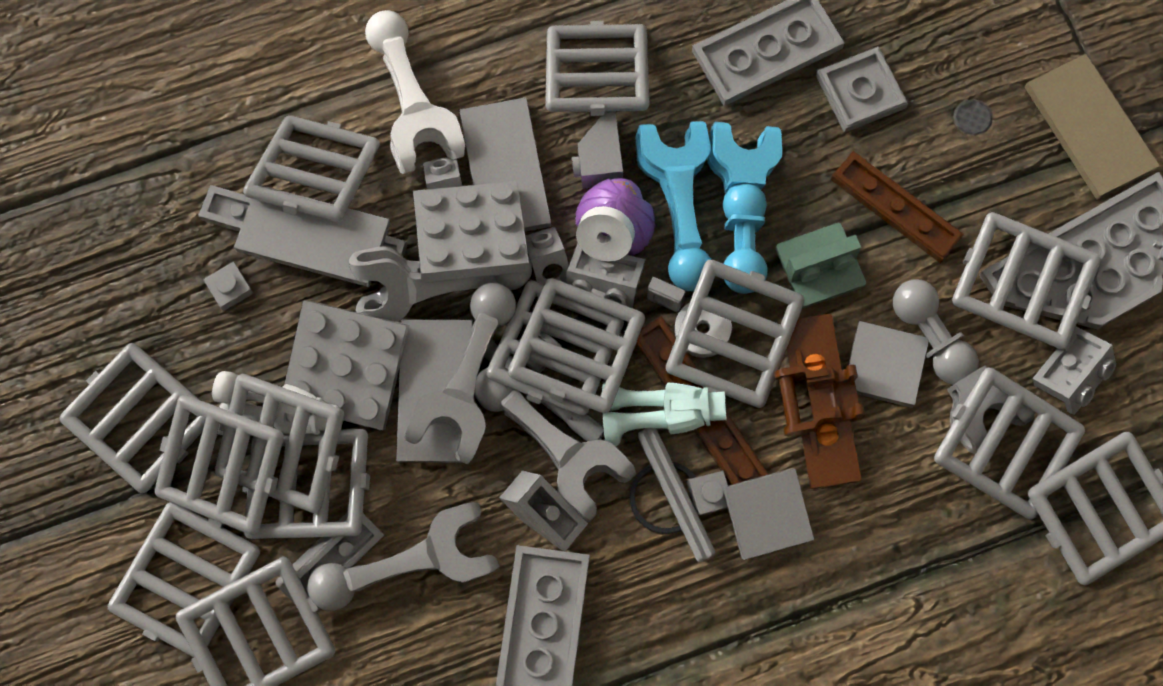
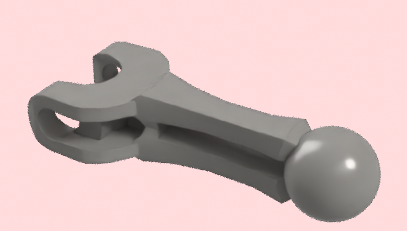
M386 246L354 252L349 259V267L355 278L361 281H378L384 285L379 292L362 297L357 303L356 312L395 322L403 319L413 304L448 292L476 289L492 282L503 284L510 290L519 289L530 279L532 263L528 256L529 272L422 282L420 261L406 260L396 250Z
M486 283L480 286L472 295L470 309L475 322L472 326L470 341L463 360L445 389L428 393L417 401L405 433V441L418 444L430 425L437 422L448 423L455 428L459 436L458 447L455 453L456 459L467 465L473 459L486 428L483 413L474 402L475 384L479 367L497 328L506 325L516 310V300L509 288L500 283Z
M488 368L481 371L477 376L474 396L477 402L486 410L493 412L503 411L504 415L516 422L539 443L558 469V493L586 522H590L596 516L597 510L595 502L583 488L589 476L596 472H605L619 482L625 483L636 475L633 464L611 442L593 440L581 443L549 423L527 402L518 390L490 380L486 375Z
M470 502L439 512L431 523L426 539L390 558L348 569L337 563L321 565L315 569L309 578L307 586L309 597L318 608L326 611H336L349 604L355 591H361L374 583L405 573L439 570L448 578L464 583L495 572L500 566L494 556L485 555L468 558L460 554L456 547V536L459 530L467 524L477 521L482 512L480 504Z

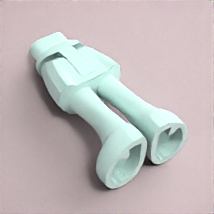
M603 381L602 390L604 388L606 381ZM667 383L665 390L633 391L619 387L610 411H617L622 407L657 406L664 407V410L644 413H603L605 441H609L614 446H617L621 442L622 435L634 429L662 428L668 429L670 434H678L704 426L705 423L706 426H710V421L726 420L725 392H709L708 387L702 389L679 383Z

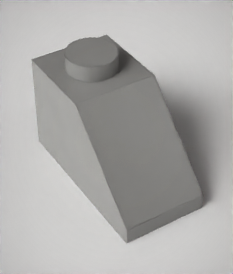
M605 111V116H601L578 143V156L572 157L574 178L581 177L582 189L592 188L606 179L623 178L615 111Z
M521 471L499 497L522 522L562 551L568 549L588 524L539 474Z

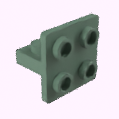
M835 223L781 242L776 246L777 254L792 290L804 296L805 301L802 308L860 289L866 284L864 275L857 262L861 245L856 235L847 238L841 223Z

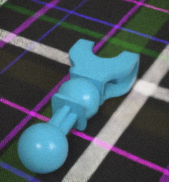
M714 122L709 132L711 151L707 157V162L711 170L721 178L724 184V193L726 194L723 200V210L728 218L725 223V230L734 231V252L726 258L724 264L748 274L751 271L766 276L764 279L766 280L768 273L767 264L764 258L755 251V232H758L765 223V217L763 216L765 215L767 202L761 190L766 184V178L782 158L781 129L779 127L766 126L758 138L757 149L747 150L736 144L729 123ZM724 280L727 286L735 292L742 294L755 292Z

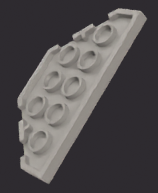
M1159 172L1049 233V235L1097 253L1101 258L1088 296H1091V300L1087 310L1080 313L1077 321L1078 325L1100 329L1156 297L1161 292L1163 285V177ZM1033 243L1029 244L1004 306L1026 311L1050 250ZM1063 256L1040 315L1062 320L1084 265L1083 263ZM1008 257L984 269L979 275L992 296Z

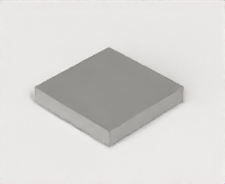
M879 46L817 70L816 77L844 133L906 109L908 105Z
M859 321L848 364L856 365L858 378L855 380L857 394L913 408L928 347V339L923 336Z
M791 468L723 487L742 559L745 560L814 540L796 469Z

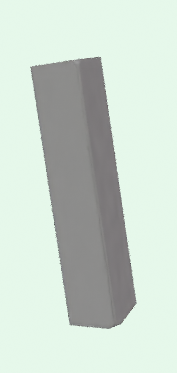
M348 512L337 522H347ZM364 513L362 531L358 536L321 537L292 564L307 594L308 581L315 569L327 563H337L348 569L384 536ZM280 576L275 581L276 585L294 603Z

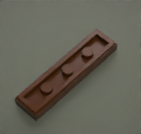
M854 151L831 177V181L939 263H942L964 236L961 231Z

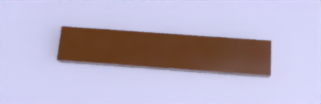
M661 316L643 327L636 345L662 384L666 387L667 383H679L703 389L704 387L673 376L666 371V363L676 336ZM686 353L682 364L697 369ZM727 412L726 420L710 421V426H706L705 423L704 426L694 429L719 469L724 471L725 478L730 485L769 475Z

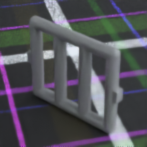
M590 21V25H560L548 28L546 56V109L548 111L591 112V116H605L604 111H644L648 109L647 28L644 25H604V21ZM634 38V48L560 49V39ZM635 62V72L560 73V63ZM635 86V97L559 98L560 87Z
M291 115L286 116L247 181L243 193L248 198L283 207V212L297 215L299 211L333 221H340L343 219L380 147V142L377 138L341 129V124L328 121L327 125ZM293 130L363 148L358 159L288 141ZM280 153L348 170L351 173L346 182L276 164L275 161ZM271 176L338 194L339 196L334 205L331 206L261 186L266 177Z
M991 212L985 217L973 249L969 248L965 255L963 264H966L953 295L952 302L956 307L1056 348L1064 349L1070 342L1080 313L1085 312L1091 300V296H1088L1101 258L1097 253ZM996 229L1016 236V239L991 301L987 304L970 297L969 294ZM1031 242L1050 250L1024 317L1021 318L1004 311L1003 308ZM1063 256H1066L1084 265L1059 329L1055 332L1038 325L1037 322Z
M715 260L706 261L666 363V371L702 387H708L709 392H725L726 396L754 407L761 408L765 406L775 381L774 372L780 368L805 301L804 296L764 280L766 276L751 271L748 274ZM715 276L788 304L781 324L708 297ZM702 310L775 337L768 358L695 330ZM689 344L763 371L756 390L747 389L682 364Z
M550 278L544 284L509 366L508 375L512 379L549 392L548 398L561 403L563 399H567L598 412L608 413L612 408L643 327L645 315L638 310L604 298L606 293L592 288L591 292ZM555 295L629 322L624 336L620 337L550 310ZM543 323L617 350L618 352L612 367L538 339L537 337ZM531 352L606 380L601 395L592 394L525 368Z
M528 281L517 302L515 313L508 322L489 364L486 375L490 380L528 394L526 399L540 405L543 400L575 414L585 415L589 411L588 407L567 399H563L562 403L548 398L549 392L512 379L508 375V371L504 369L510 353L515 355L520 343L517 337L522 326H527L532 312H529L535 297L539 298L544 287L543 284L536 281ZM555 295L553 299V304L608 325L607 332L620 335L624 320L559 295ZM543 323L540 330L543 333L596 353L594 360L606 365L613 352V349L546 323ZM531 352L528 359L531 362L584 382L582 390L592 394L596 393L602 379L534 352Z
M129 343L100 374L95 371L86 380L89 385L61 413L60 422L139 493H145L157 482L164 453L143 475L137 472L128 462L173 415L180 396L188 395L196 399L198 398L138 345ZM133 360L146 373L92 430L89 429L78 417ZM158 382L172 395L116 453L103 439ZM195 414L197 417L185 429L177 460L178 464L189 454L186 449L202 433L206 420L205 417Z
M988 367L983 370L964 405L958 404L951 415L955 420L936 451L934 460L940 466L1023 517L1031 520L1037 517L1038 512L1030 498L1027 502L1011 491L1050 423L1052 422L1063 429L1067 434L1039 483L1065 468L1085 433V427L994 368ZM993 385L1009 395L972 461L967 465L952 456ZM1021 404L1036 412L1038 416L1000 482L996 483L983 475L982 472Z
M238 375L230 402V412L243 416L248 391L265 397L259 423L272 428L279 402L296 408L279 481L275 492L269 493L268 496L311 513L319 512L322 507L330 472L336 470L339 456L335 455L344 418L343 410L250 375ZM311 413L328 420L308 496L293 490L292 486ZM220 424L219 430L223 431V436L215 466V474L224 479L236 429ZM255 437L247 472L241 470L238 481L239 485L255 490L267 441Z
M182 395L177 400L169 435L164 436L162 439L160 451L164 452L155 486V494L166 501L254 535L260 529L269 493H274L278 478L274 477L284 435L278 429L191 396ZM192 412L205 417L206 420L186 493L171 487L189 413ZM223 424L236 429L216 505L201 499V494L219 425ZM250 435L267 441L249 513L245 517L231 511Z
M342 429L340 430L337 444H353L347 522H328L330 472L322 507L319 512L313 513V523H293L295 506L280 501L279 522L277 524H261L258 533L250 535L244 532V535L249 539L358 536L362 531L364 490H369L370 475L366 473L368 433L366 430ZM322 430L318 435L313 433L305 434L303 445H319L318 457L325 433ZM283 434L282 446H285L284 456L290 434ZM253 436V438H252L251 454H252V449H253V445H254V441H255V437H254V436ZM297 466V470H296V474H295V478H294V482H293V486H292V489L295 490V491H296V483H297V471H298V466ZM243 486L242 492L247 494L245 517H247L254 490Z
M1130 432L1121 433L1033 486L1028 491L1031 502L1049 531L1045 536L1052 548H1059L1081 585H1089L1163 539V521L1151 529H1147L1107 459L1125 450L1163 514V474L1159 468H1152L1134 435ZM1092 468H1095L1135 537L1120 548H1117L1077 480L1079 476ZM1063 486L1105 556L1089 567L1084 563L1046 496Z
M169 502L164 507L109 601L108 610L144 630L143 635L156 642L161 639L186 654L195 657L184 634L126 604L136 584L182 608L199 601V599L146 572L145 569L157 551L225 587L249 574L260 555V548L225 529V524L211 518L206 519L189 509ZM174 519L242 554L232 574L164 539ZM234 599L227 602L229 607L231 606ZM214 610L200 616L205 622L199 631L207 646L220 625Z
M281 557L179 610L176 614V621L195 656L191 661L198 673L203 671L210 686H227L194 619L214 610L251 682L246 686H278L333 657L335 654V647L316 612L320 608L308 596L292 563L286 557ZM281 575L318 647L299 658L261 587V584ZM246 592L284 663V666L267 675H264L227 603Z

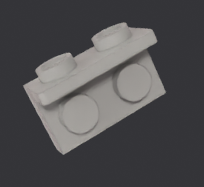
M577 243L567 270L566 283L591 292L592 288L606 293L604 298L633 308L635 294L644 270L645 259L626 255L616 261H600L587 255Z
M1075 326L1068 346L1064 349L1057 348L1032 378L1034 386L1065 402L1067 412L1075 415L1081 406L1085 407L1090 403L1095 389L1101 381L1109 379L1116 368L1113 346Z

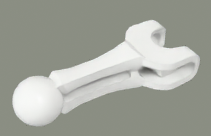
M385 10L375 13L367 22L365 34L369 45L375 51L384 54L383 60L391 73L398 92L402 114L393 124L390 147L400 173L404 174L415 170L416 154L414 149L422 142L433 141L441 145L447 157L452 160L464 157L465 142L456 115L445 108L432 105L421 90L413 74L405 49L409 35L406 21L402 16L393 11Z

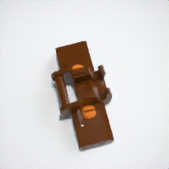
M832 313L800 318L797 320L787 346L790 367L774 372L775 380L780 383L787 425L783 428L784 435L788 437L802 436L810 489L862 482L851 424L852 422L862 420L865 416L863 404L858 402L855 380L858 378L856 365H848L846 369H841ZM794 382H807L813 421L801 423Z

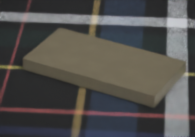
M1087 54L1027 82L1025 86L1026 91L1096 200L1156 171L1160 166Z

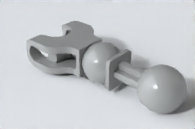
M908 280L895 291L893 309L903 322L918 325L932 345L933 349L926 354V357L928 359L933 356V367L936 375L942 381L952 385L947 389L953 399V406L950 411V426H952L955 419L951 415L958 404L964 405L983 370L987 367L983 366L978 369L979 359L976 350L969 343L959 340L964 336L962 332L952 337L936 314L939 308V296L935 288L924 280ZM993 385L960 440L964 447L973 454H976L987 435L983 424L984 412L989 408L1000 411L1009 395ZM1021 404L1011 423L1017 426L1026 425L1033 421L1035 412Z

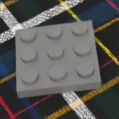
M517 181L413 191L422 282L529 272V259Z
M303 300L285 384L305 390L316 396V398H323L325 403L337 405L344 412L343 421L384 430L388 421L409 325Z

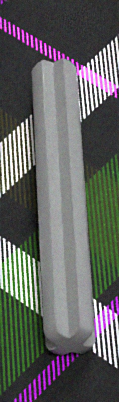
M643 429L638 433V439L696 560L698 562L706 561L715 554L713 545L657 429Z

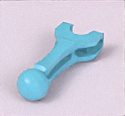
M704 121L690 122V127L684 135L685 146L672 148L661 142L655 125L642 124L639 125L635 136L638 167L646 176L660 183L672 220L674 254L668 265L669 277L678 288L685 291H694L705 262L711 260L710 256L700 249L702 242L697 229L693 205L694 176L699 173L711 151L708 129Z

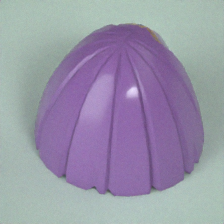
M615 178L599 182L582 197L576 211V227H578L582 216L592 208L604 206L617 209L630 219L635 230L634 240L627 255L634 256L640 253L644 246L649 244V240L652 239L654 233L655 214L653 207L650 203L643 200L640 188L631 180ZM601 232L604 236H610L607 233Z

